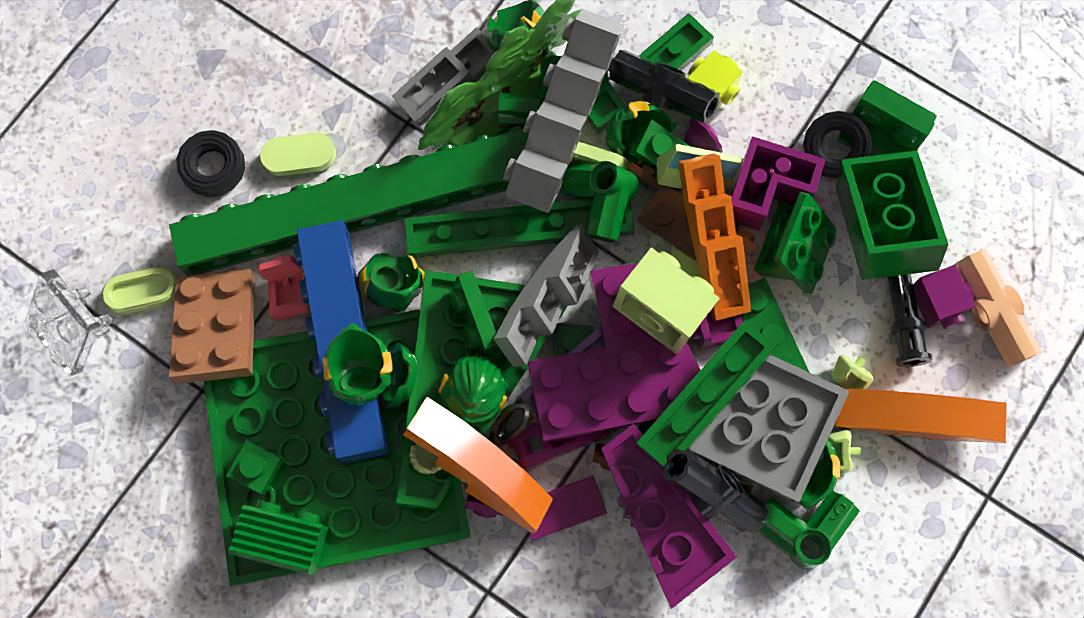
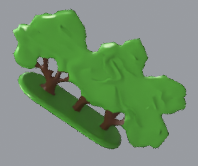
M575 0L554 1L531 30H528L526 25L508 31L500 43L499 50L487 62V71L478 81L462 83L443 94L436 111L430 116L424 127L425 134L419 139L418 150L426 149L431 146L432 150H435L446 143L457 147L471 143L474 138L482 135L494 137L505 134L510 128L498 127L500 93L539 95L541 59L548 58L551 55L557 56L551 50L567 42L562 40L569 18L575 20L582 10L579 9L568 14Z

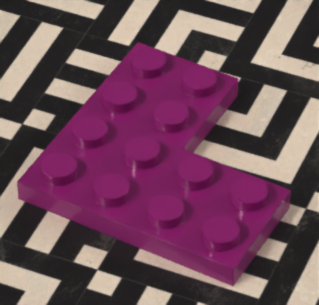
M639 262L592 270L589 273L604 343L603 348L528 362L527 366L543 443L627 427L632 424L638 425L656 421L695 377L687 342L676 355L612 307L621 285Z

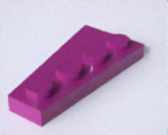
M632 424L602 447L601 451L668 605L672 609L735 560L737 555L709 519L696 509L690 497L666 482L662 472L663 468L637 446V442L643 434L635 424Z

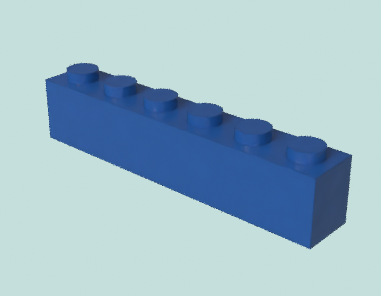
M343 220L297 229L299 243L293 244V251L298 267L303 266L305 279L299 280V286L304 303L309 302L311 316L306 317V327L310 340L316 339L318 354L312 355V362L316 377H322L325 392L319 393V403L323 416L329 415L331 431L325 433L329 454L336 455V459L342 464L388 455L390 450L380 396L367 405L357 407L355 404L350 405L348 402L333 396L332 391L328 388L327 380H324L322 359L330 342L343 329L353 323L368 332L349 231Z

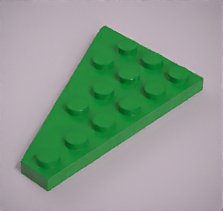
M425 270L414 356L417 360L416 379L413 392L408 400L404 433L427 397L442 406L438 390L443 375L451 371L450 366H453L454 362L462 357L477 355L476 349H470L466 342L463 328L467 325L462 312L457 313L450 297V290H453L452 287L457 274ZM476 278L497 334L509 309L525 285ZM565 306V307L563 308L562 313H561L559 319L561 318V316L563 315L564 311L566 310V308H567L568 306ZM549 335L539 336L528 362L534 360ZM498 347L493 355L487 357L497 364V367L501 369L503 378L508 383L506 390L508 400L528 369V366L513 367ZM495 418L487 424L472 428L484 436ZM403 436L395 505L436 510L457 477L444 469L437 470L436 473L428 475L414 469L410 462L409 454L411 447L417 443Z

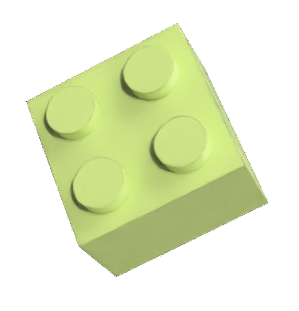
M650 248L621 285L612 307L677 355L719 300V297L713 293L714 289L707 281L698 276L692 278L681 270L679 262L673 256L664 251L658 253L653 248Z

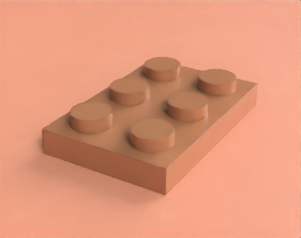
M251 268L176 277L169 378L174 385L252 376L255 274Z

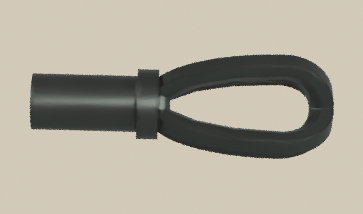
M517 399L514 404L505 407L494 423V429L490 432V436L487 439L498 448L505 446L536 421L535 409L529 406L527 400ZM516 410L523 411L520 424L514 430L507 432L505 427Z

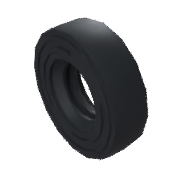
M843 111L828 112L815 119L806 130L803 141L804 153L826 159L821 175L835 179L838 178L841 160L843 159H831L823 152V139L828 133L840 130L846 132L852 139V149L843 159L867 157L870 155L872 147L870 131L863 120L852 113Z
M215 130L201 131L189 137L180 147L176 158L177 172L183 183L196 194L207 197L221 196L233 190L242 180L245 171L244 154L238 143L226 133ZM211 151L221 153L224 156L225 163L219 173L206 176L198 171L197 164L203 154Z

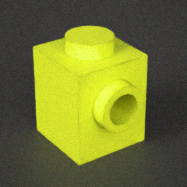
M713 50L706 59L698 58L687 73L689 75L688 79L701 83L720 93L718 108L723 103L726 106L730 105L741 91L738 85L743 72L732 58L722 56L716 50Z

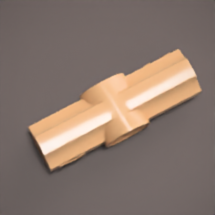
M987 250L977 251L956 262L955 264L963 281H967L970 284L974 293V304L976 307L971 310L972 317L981 330L989 332L1007 367H1012L1042 353L1023 318L1024 304L1020 295L1012 286L1005 285Z

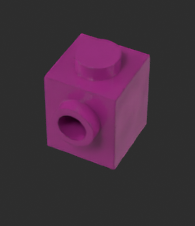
M956 264L922 276L913 283L916 304L928 329L938 325H942L943 330L955 327L965 322L964 315L976 307L973 290L967 281H963Z

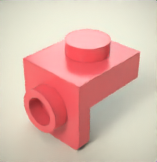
M279 256L272 261L258 265V273L268 281L269 315L272 318L280 321L311 312L309 302L304 303L300 292L299 280L305 279L303 266L298 267L294 256Z

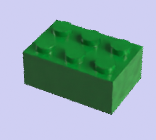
M918 150L841 160L835 188L861 280L939 271L949 243Z

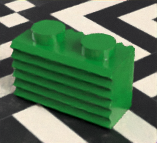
M257 500L255 507L242 506L228 554L315 576L329 528L318 524L319 515L296 510L294 517L279 514L280 505Z

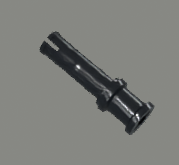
M907 274L888 277L895 317L890 330L891 334L896 336L899 357L896 358V365L898 367H916L928 364L933 359L932 354L928 353L926 349L924 331L927 329L923 318H920L918 315L912 276ZM899 276L901 277V282H902V288H903V294H904V299H905V301H903V299H902V293H901V287H900V282H899Z

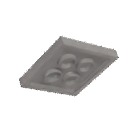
M771 355L689 450L717 466L722 464L734 474L798 504L849 391Z

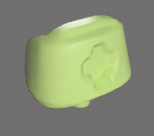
M839 355L831 373L832 379L838 385L848 389H866L873 382L872 374L866 369L861 368L866 361L863 357L859 356L855 363H853L847 356Z
M848 430L832 433L827 440L835 448V455L840 461V472L850 473L853 470L850 455H861V447H850L852 435Z

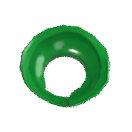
M397 343L390 351L393 366L390 374L391 383L379 394L382 406L387 409L399 407L409 400L416 379L417 360L400 343ZM408 368V376L405 384L403 385L405 373Z

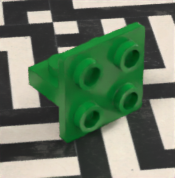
M875 80L867 87L852 114L863 120L870 131L872 147L869 156L918 150L933 129L934 121L937 118L935 113ZM841 131L837 140L852 148V139L846 132Z
M800 192L795 204L779 203L754 270L760 276L792 280L804 293L812 294L817 282L822 278L823 265L829 249L833 247L836 241L837 229L809 193Z

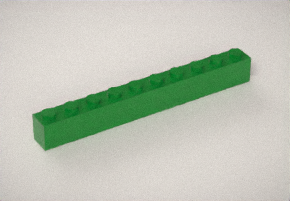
M520 125L509 129L505 134L494 137L482 135L474 138L471 143L461 146L445 145L438 148L435 153L424 156L408 155L401 158L398 163L387 166L381 164L366 167L363 172L350 176L346 174L334 175L328 178L326 182L313 186L310 184L297 185L291 188L290 192L276 196L274 194H264L256 197L250 203L223 205L213 213L186 215L179 222L169 224L177 265L187 276L204 274L293 249V244L299 243L297 229L343 220L350 234L504 192L509 182L503 180L507 165L511 158L515 160L519 158L525 148L529 134L523 132L525 125Z

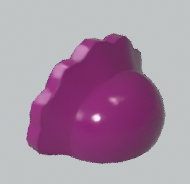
M690 118L689 128L684 135V142L691 147L722 153V145L719 143L715 129L707 123H701Z

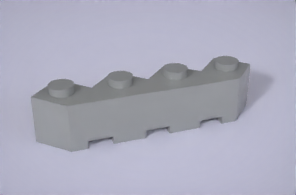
M584 9L580 11L575 20L569 18L562 36V40L567 41L564 54L557 65H549L543 81V86L548 87L545 100L537 112L530 111L523 132L529 134L525 148L517 160L511 158L503 177V180L509 182L505 197L549 213L562 185L564 173L572 160L581 138L584 124L598 96L603 77L608 71L624 24Z

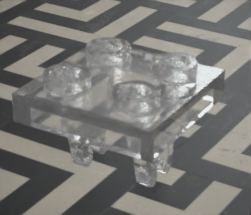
M52 269L39 275L24 322L29 333L33 337H37L48 350L51 360L56 365L61 366L66 374L71 377L83 371L95 339L110 331L108 325L114 320L109 314L94 318L85 307L87 301L84 299L91 292L86 287L71 290L58 273Z

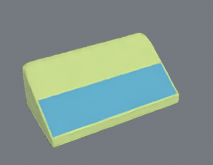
M676 144L657 158V182L660 185L682 189L678 161L715 153L720 155L724 191L726 192L742 166L743 158Z

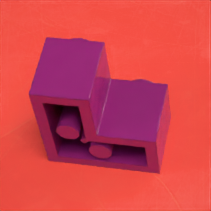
M752 136L731 195L734 223L760 231L768 215L772 199L795 204L800 192L809 193L813 198L826 159Z

